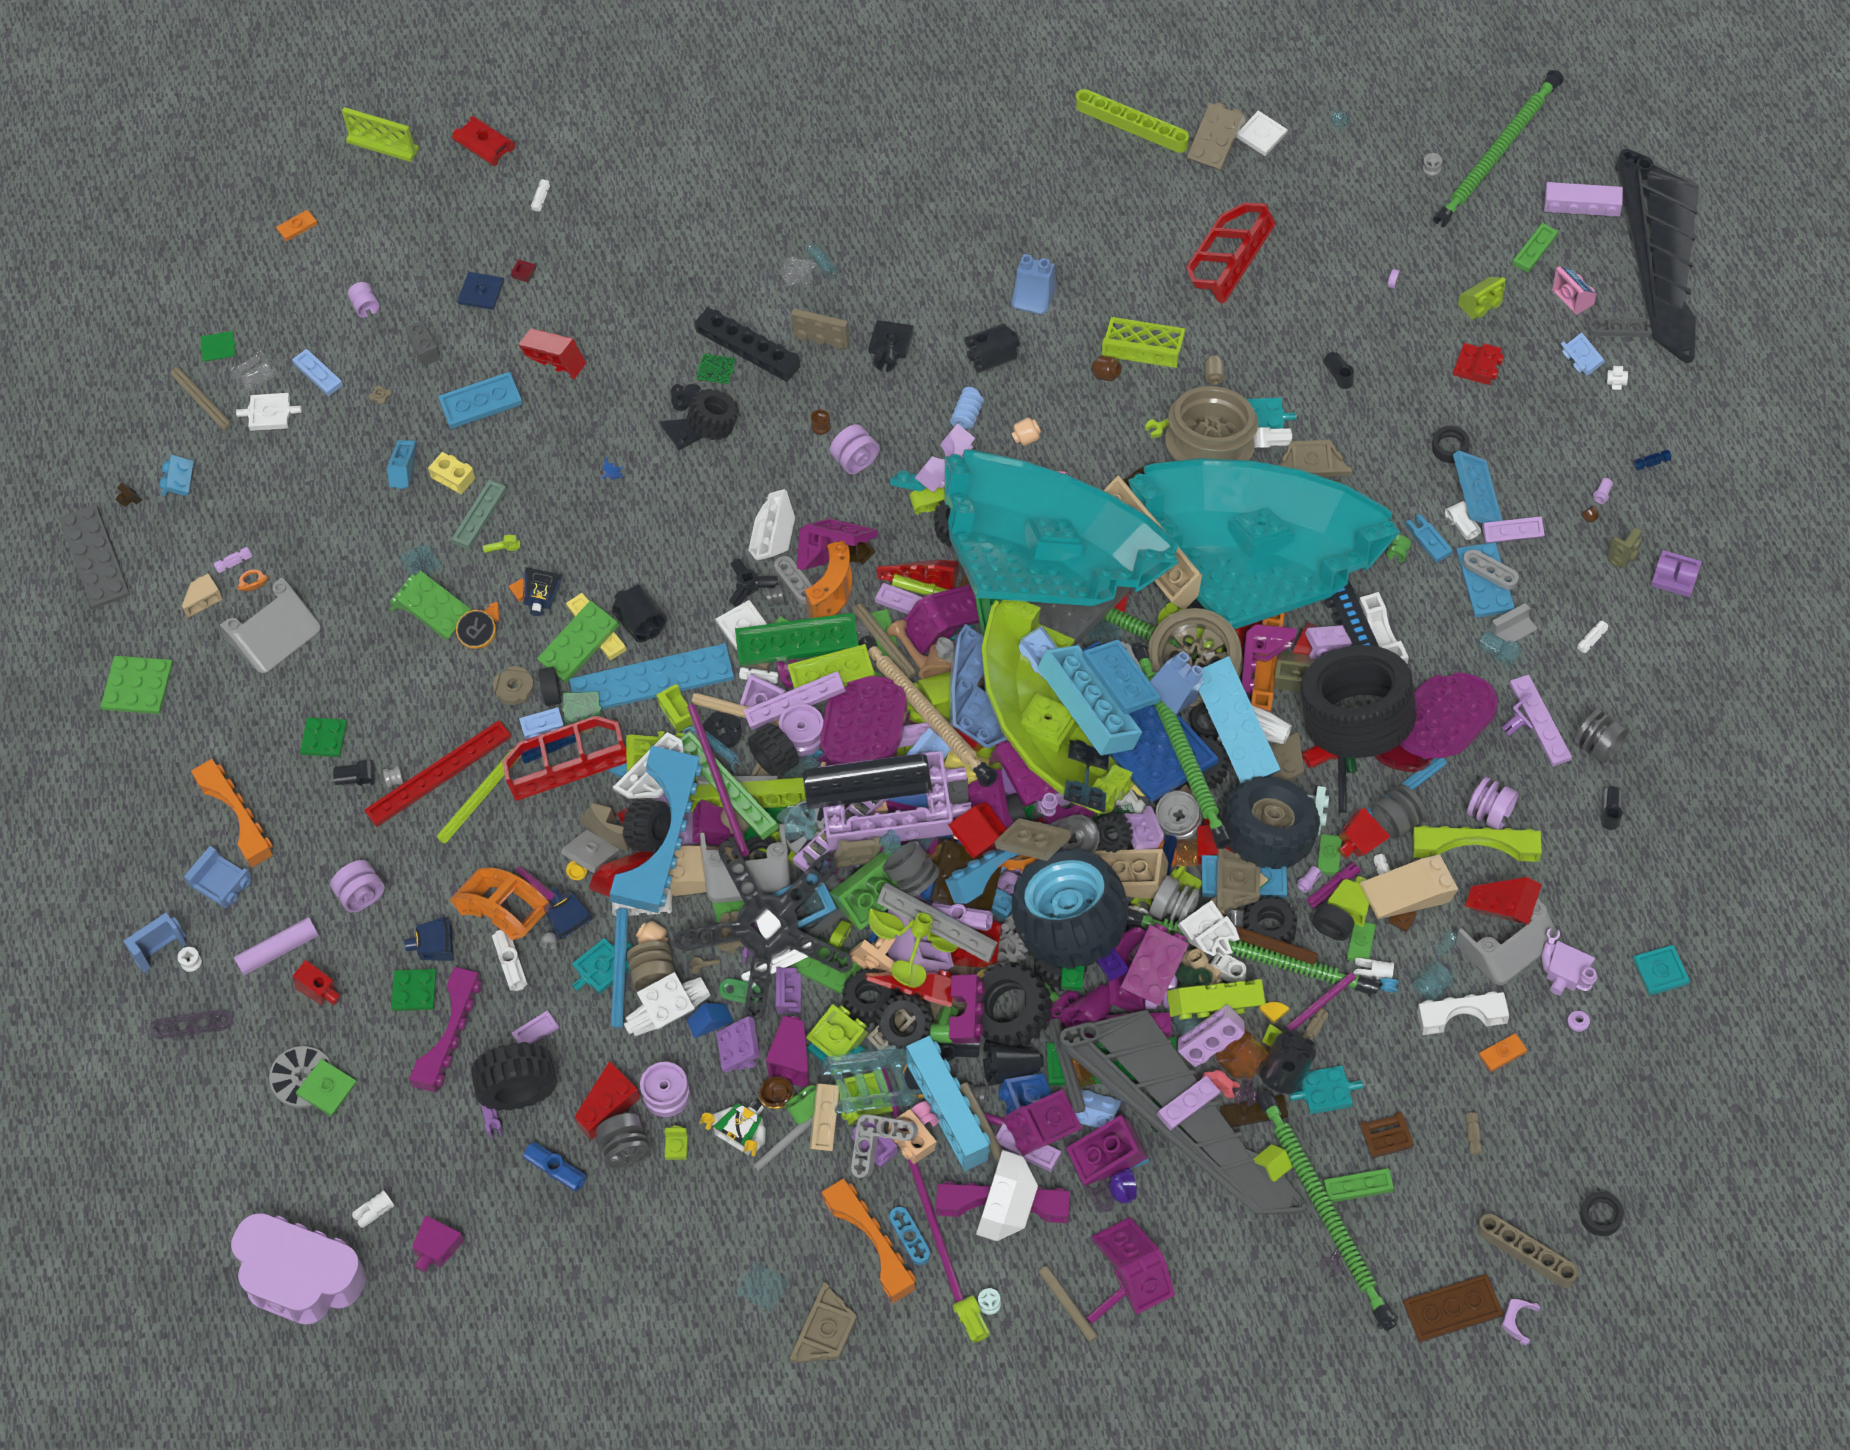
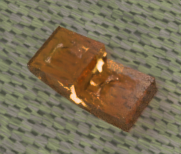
M1176 839L1177 866H1198L1197 839Z

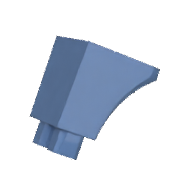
M1023 255L1017 269L1012 298V306L1015 309L1037 314H1044L1048 311L1057 287L1055 265L1050 263L1049 259L1042 258L1039 261L1034 260L1031 255Z
M1184 651L1168 660L1150 681L1161 696V700L1175 714L1197 700L1199 688L1204 680L1202 677L1204 670L1197 665L1191 667L1187 663L1189 656Z

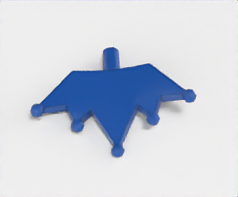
M606 457L603 466L606 474L601 477L604 479L609 476L611 480L622 478L620 470L624 467H613L615 463H609L608 457Z

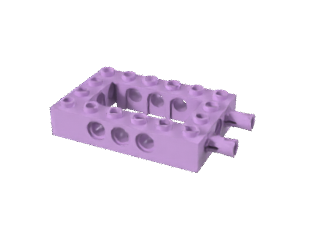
M942 751L921 753L927 755L933 791L932 793H926L928 809L920 807L917 810L903 812L896 810L895 813L880 815L875 813V815L864 817L852 816L847 820L846 824L844 805L824 807L828 850H837L839 840H847L849 842L867 840L879 836L881 843L884 844L953 835V831L948 825L953 821L954 817H959L970 810L971 802L962 804L950 803L947 784L948 782L967 780L965 767L955 769L944 768Z

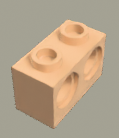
M911 1109L895 1118L914 1122L918 1127V1135L912 1141L891 1139L894 1143L898 1144L903 1156L907 1160L910 1159L915 1164L935 1151L937 1141ZM890 1122L888 1127V1134L892 1130V1125ZM913 1144H919L921 1148H915Z

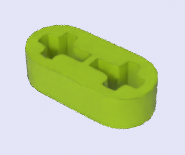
M842 920L834 930L829 945L840 950L849 936L852 924Z

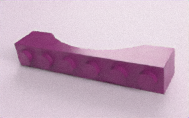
M457 967L453 968L447 983L451 998V1016L448 1027L439 1042L427 1054L416 1060L409 1078L412 1087L437 1093L438 1088L443 1086L445 1082L444 1072L446 1068H450L453 1060L452 1052L458 1048L460 1043L459 1034L467 1026L466 1017L468 1012L473 1011L475 1005L474 996L482 988V981L477 972Z
M953 1182L938 1184L936 1215L959 1217L971 1209L985 1205L991 1184L987 1186H978L974 1183L956 1185ZM1037 1187L1030 1211L1039 1215L1046 1222L1069 1223L1070 1191L1062 1188L1044 1190L1041 1187Z

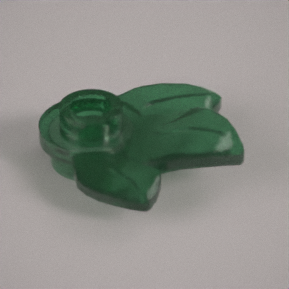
M1185 966L1180 968L1175 974L1182 982L1178 988L1203 985L1206 987L1212 982V975L1205 968L1194 969L1191 966Z

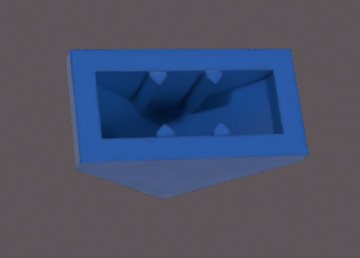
M703 1003L687 1019L694 1038L734 1022L726 1004Z

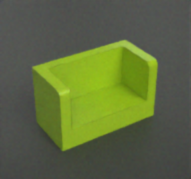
M678 684L656 694L659 706L678 733L693 725L687 708L688 704L682 697Z

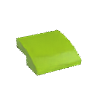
M951 671L918 680L919 688L925 692L926 698L932 705L949 701Z

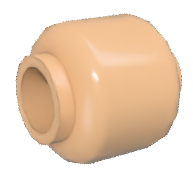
M1025 418L1014 424L1013 429L1015 432L1011 434L1016 443L1020 442L1023 446H1027L1037 441L1040 437L1039 434L1042 432L1035 419Z
M654 921L644 922L636 934L638 944L650 941L667 943L668 938H666V928Z

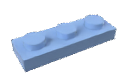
M304 350L292 359L293 364L327 396H330L343 386L342 381L309 350Z

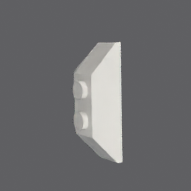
M785 489L769 493L768 500L763 504L755 518L748 551L757 561L788 551L795 516Z
M668 732L654 745L684 753L682 740ZM650 750L613 786L615 791L627 798H659L664 793L659 784L646 773V763Z
M1002 1150L976 1235L999 1241L1025 1228L1038 1185L1023 1156Z

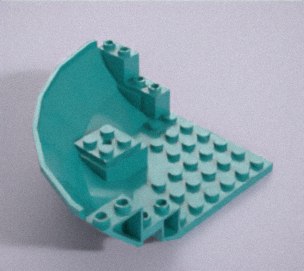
M964 449L963 458L959 454L945 456V505L950 507L948 519L950 541L976 598L1095 606L1113 600L1117 586L1133 587L1135 592L1140 591L1179 563L1176 557L1177 542L1149 516L1108 492L1072 476L1019 459Z
M1199 458L1144 466L1145 474H1137L1135 478L1128 479L1133 493L1163 529L1177 542L1178 547L1202 574L1199 594L1196 599L1206 610L1215 612L1225 618L1234 629L1330 598L1348 584L1350 572L1362 568L1365 571L1369 569L1400 533L1395 527V523L1390 521L1392 512L1383 505L1347 485L1289 467L1257 461Z

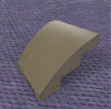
M592 803L586 809L584 815H581L580 821L590 832L615 847L629 852L630 847L627 846V842L624 840V828L612 824L615 818L612 808Z

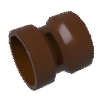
M823 409L812 412L811 423L813 432L818 435L828 433L831 429L829 413Z

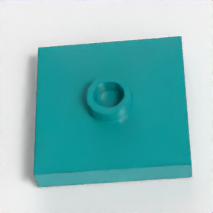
M1674 945L1633 956L1634 964L1649 996L1690 984L1689 977Z

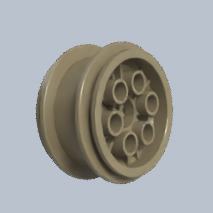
M1203 386L1185 392L1172 404L1168 414L1169 427L1165 435V444L1174 461L1199 458L1247 461L1251 459L1255 447L1254 437L1258 430V418L1251 404L1243 396L1223 387Z
M1198 608L1175 612L1157 626L1150 638L1148 652L1153 672L1158 673L1173 654H1179L1184 651L1189 656L1187 663L1191 667L1197 665L1204 668L1211 665L1213 660H1222L1229 656L1240 678L1243 655L1239 637L1231 624L1215 612ZM1197 628L1205 629L1201 640L1197 638ZM1173 637L1180 644L1179 649L1169 644ZM1187 638L1194 640L1193 645L1189 647L1183 643ZM1211 641L1214 643V647L1212 649H1205L1203 647L1204 643ZM1225 645L1227 652L1215 654L1216 650ZM1197 651L1199 658L1196 659L1193 665L1192 657ZM1199 691L1197 700L1189 705L1190 707H1196L1200 703H1204Z

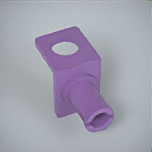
M1532 693L1528 694L1512 708L1515 716L1501 726L1503 731L1507 730L1510 726L1512 727L1506 732L1509 737L1522 725L1527 726L1529 729L1533 728L1531 723L1517 709L1532 696Z

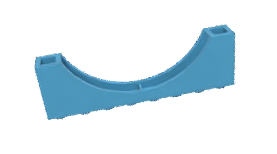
M651 745L646 763V773L659 784L668 800L671 812L670 828L662 846L647 862L631 871L615 875L610 891V902L659 913L661 906L665 907L667 895L664 892L666 887L670 888L672 876L669 875L670 870L676 867L677 857H674L676 850L680 851L682 838L679 837L681 832L686 830L688 820H685L686 813L690 814L692 808L690 797L695 795L697 783L694 782L696 777H700L702 765H699L700 757Z

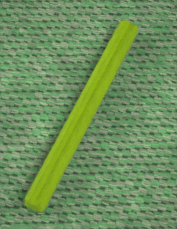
M507 755L438 833L437 838L440 842L444 844L448 842L504 777L502 761Z

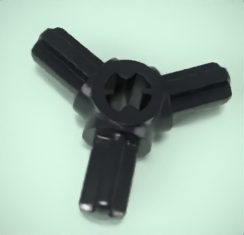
M734 559L731 562V567L737 575L736 580L738 582L736 584V591L729 599V602L734 607L739 606L747 595L750 596L752 593L759 591V588H774L778 585L777 576H759L753 570L746 569L740 559Z

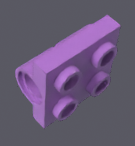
M1662 550L1651 586L1691 597L1702 561Z
M748 1016L716 1032L722 1071L741 1070L747 1066L748 1068H753L756 1065L755 1059L760 1057L754 1018Z

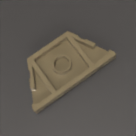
M1330 440L1291 441L1280 465L1303 470L1321 477L1351 476L1352 469L1350 466H1346L1342 455L1335 450V446Z
M1298 732L1289 736L1285 744L1276 743L1270 746L1281 769V772L1272 775V777H1278V779L1284 781L1285 779L1292 781L1304 774ZM1232 767L1231 772L1236 775V771Z
M1225 848L1217 850L1216 907L1219 911L1257 902L1260 897V867L1251 862L1247 863L1240 858L1241 856L1238 853L1235 854Z
M825 1282L820 1289L790 1356V1362L792 1363L840 1359L857 1321V1316L850 1308H847L839 1296L837 1297Z

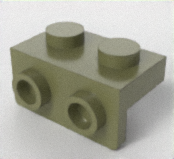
M1634 528L1626 541L1617 537L1612 539L1608 560L1612 565L1626 568L1630 561L1634 562L1640 552L1638 549L1642 543L1640 539L1641 530Z

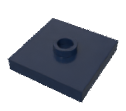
M468 272L457 300L458 304L494 310L504 284V277Z

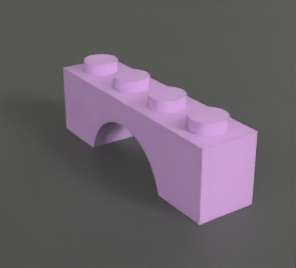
M957 423L940 445L945 452V456H951V454L962 456L964 449L971 450L973 448L971 443L975 437ZM932 456L915 478L932 492L937 487L942 489L945 485V459H938Z

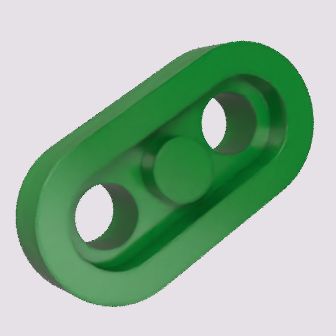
M731 978L725 979L720 984L719 992L725 999L746 1003L749 982ZM755 984L753 990L756 995H760L762 993L761 988ZM732 985L734 987L733 993L727 992L728 986ZM754 997L751 998V1000H754L755 1003H757L760 1000Z

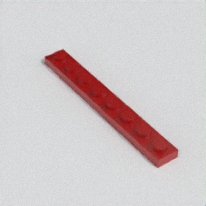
M498 720L364 809L365 814L377 828L509 740L511 734Z

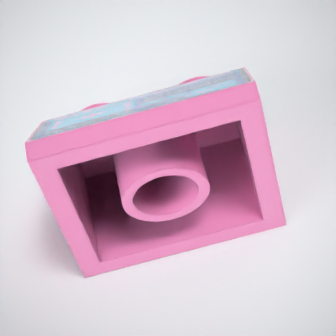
M1561 266L1556 268L1552 291L1576 315L1594 305L1596 298L1595 290L1589 287L1579 274H1576L1569 268Z

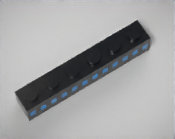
M1348 578V584L1330 598L1325 599L1327 608L1332 609L1333 622L1335 625H1343L1352 642L1351 646L1373 645L1379 647Z

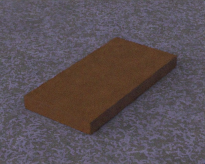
M1487 1274L1402 1301L1418 1343L1504 1316Z

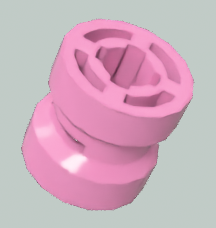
M928 1101L921 1102L911 1109L923 1125L930 1122L934 1127L938 1124L939 1119L936 1114L932 1113V1107Z

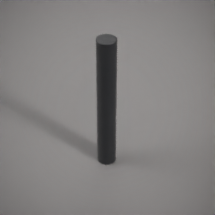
M1339 756V813H1347L1345 757Z

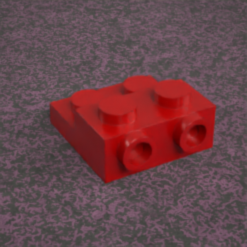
M1464 343L1453 371V376L1490 385L1491 381L1497 378L1499 369H1496L1497 365H1502L1504 354H1501L1502 348L1483 343L1482 347Z

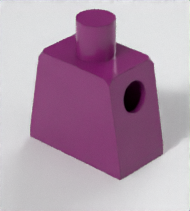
M704 800L699 801L693 810L692 842L700 843V833H704L706 844L720 846L729 837H734V834L730 833V829L721 821L720 814L724 810L723 808Z
M425 1216L412 1245L415 1255L419 1256L414 1267L423 1273L427 1271L431 1263L442 1267L463 1243L462 1234Z

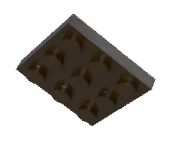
M945 840L943 841L937 865L940 873L933 882L929 901L950 906L962 904L965 908L991 911L1002 867H998L993 872L980 896L967 904L954 903L945 880L951 877L954 871L968 867L967 864L969 862L981 859L984 856L972 858L966 852L963 845Z

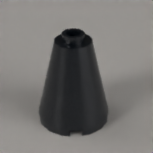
M992 1042L986 1043L983 1052H987L986 1059H983L985 1079L986 1082H989V1086L1001 1084L1005 1079L1040 1072L1041 1067L1044 1066V1057L1038 1050Z

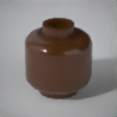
M1101 355L1092 363V372H1094L1096 379L1112 382L1120 376L1121 364L1115 357Z

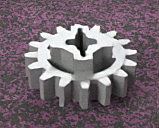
M1004 930L1002 931L997 963L988 966L991 971L998 964H1001L1003 967H1005L1006 963H1013L1015 966L1017 964L1022 965L1021 959L1027 958L1023 953L1027 952L1028 949L1018 933H1014L1012 930L1009 933Z

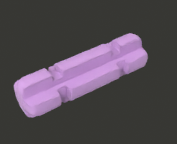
M245 547L240 550L241 552H235L223 558V561H216L214 563L216 571L220 573L226 570V567L229 569L243 562L242 559L247 560L251 558L252 554L249 548Z

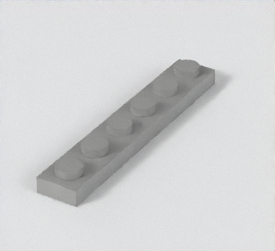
M888 883L882 887L877 901L878 904L910 921L915 920L918 913H926L933 919L931 924L932 933L986 962L992 959L998 942Z

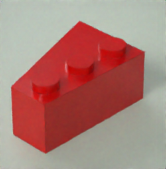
M531 328L518 344L526 357L543 365L548 363L557 367L555 371L560 373L563 370L569 373L572 379H575L587 364L575 340L571 337H564Z
M1529 877L1471 886L1465 907L1483 915L1529 925L1542 884Z
M610 1061L575 1115L577 1126L590 1140L597 1136L596 1129L603 1121L623 1114L640 1099L638 1089Z

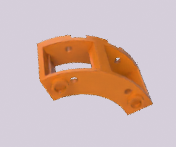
M838 541L827 545L829 558L827 571L816 584L805 589L807 611L810 618L837 615L849 600L853 581L849 564V548L845 541Z
M496 868L477 869L449 899L461 915H474L478 917L485 915L491 918L492 923L501 929L510 940L524 937L545 914L543 906L549 903L541 893L525 880L510 872ZM490 887L498 888L488 899L482 897ZM511 893L522 898L534 909L522 923L500 906Z

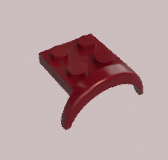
M1400 745L1388 752L1375 756L1383 765L1404 772L1421 771L1432 762V758L1421 761V756L1404 750Z

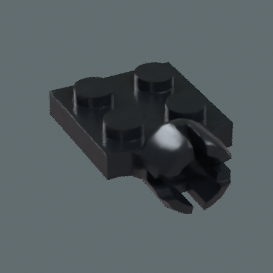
M876 321L868 348L869 353L875 354L873 363L876 369L882 371L885 363L887 364L886 372H889L895 368L899 358L906 359L914 332V325Z

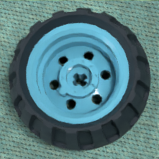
M1063 848L1059 849L1048 861L1037 859L1024 868L1021 877L1017 878L1014 886L1012 916L1020 939L1035 957L1041 961L1044 960L1048 965L1056 968L1060 966L1066 969H1075V967L1090 966L1100 958L1104 959L1114 947L1119 945L1128 920L1127 896L1123 884L1114 869L1100 856L1093 852H1085L1079 848H1074L1073 850H1064Z

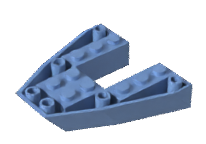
M965 624L956 635L954 641L949 681L950 725L983 748H989L1007 740L999 726L986 692L976 686L984 673L981 654L984 636Z

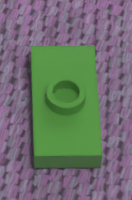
M1321 834L1318 868L1322 874L1335 876V873L1339 872L1340 853L1338 849L1342 844L1339 836Z
M1365 922L1364 927L1354 924L1347 960L1355 961L1356 958L1369 959L1376 924Z

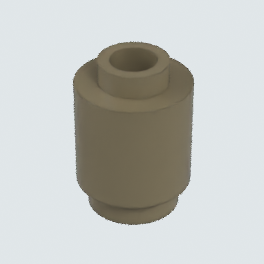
M1210 356L1205 362V379L1211 385H1219L1225 380L1224 362L1219 356Z

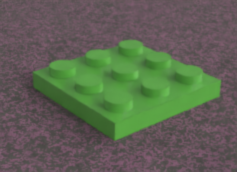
M114 656L101 709L160 714L173 661Z

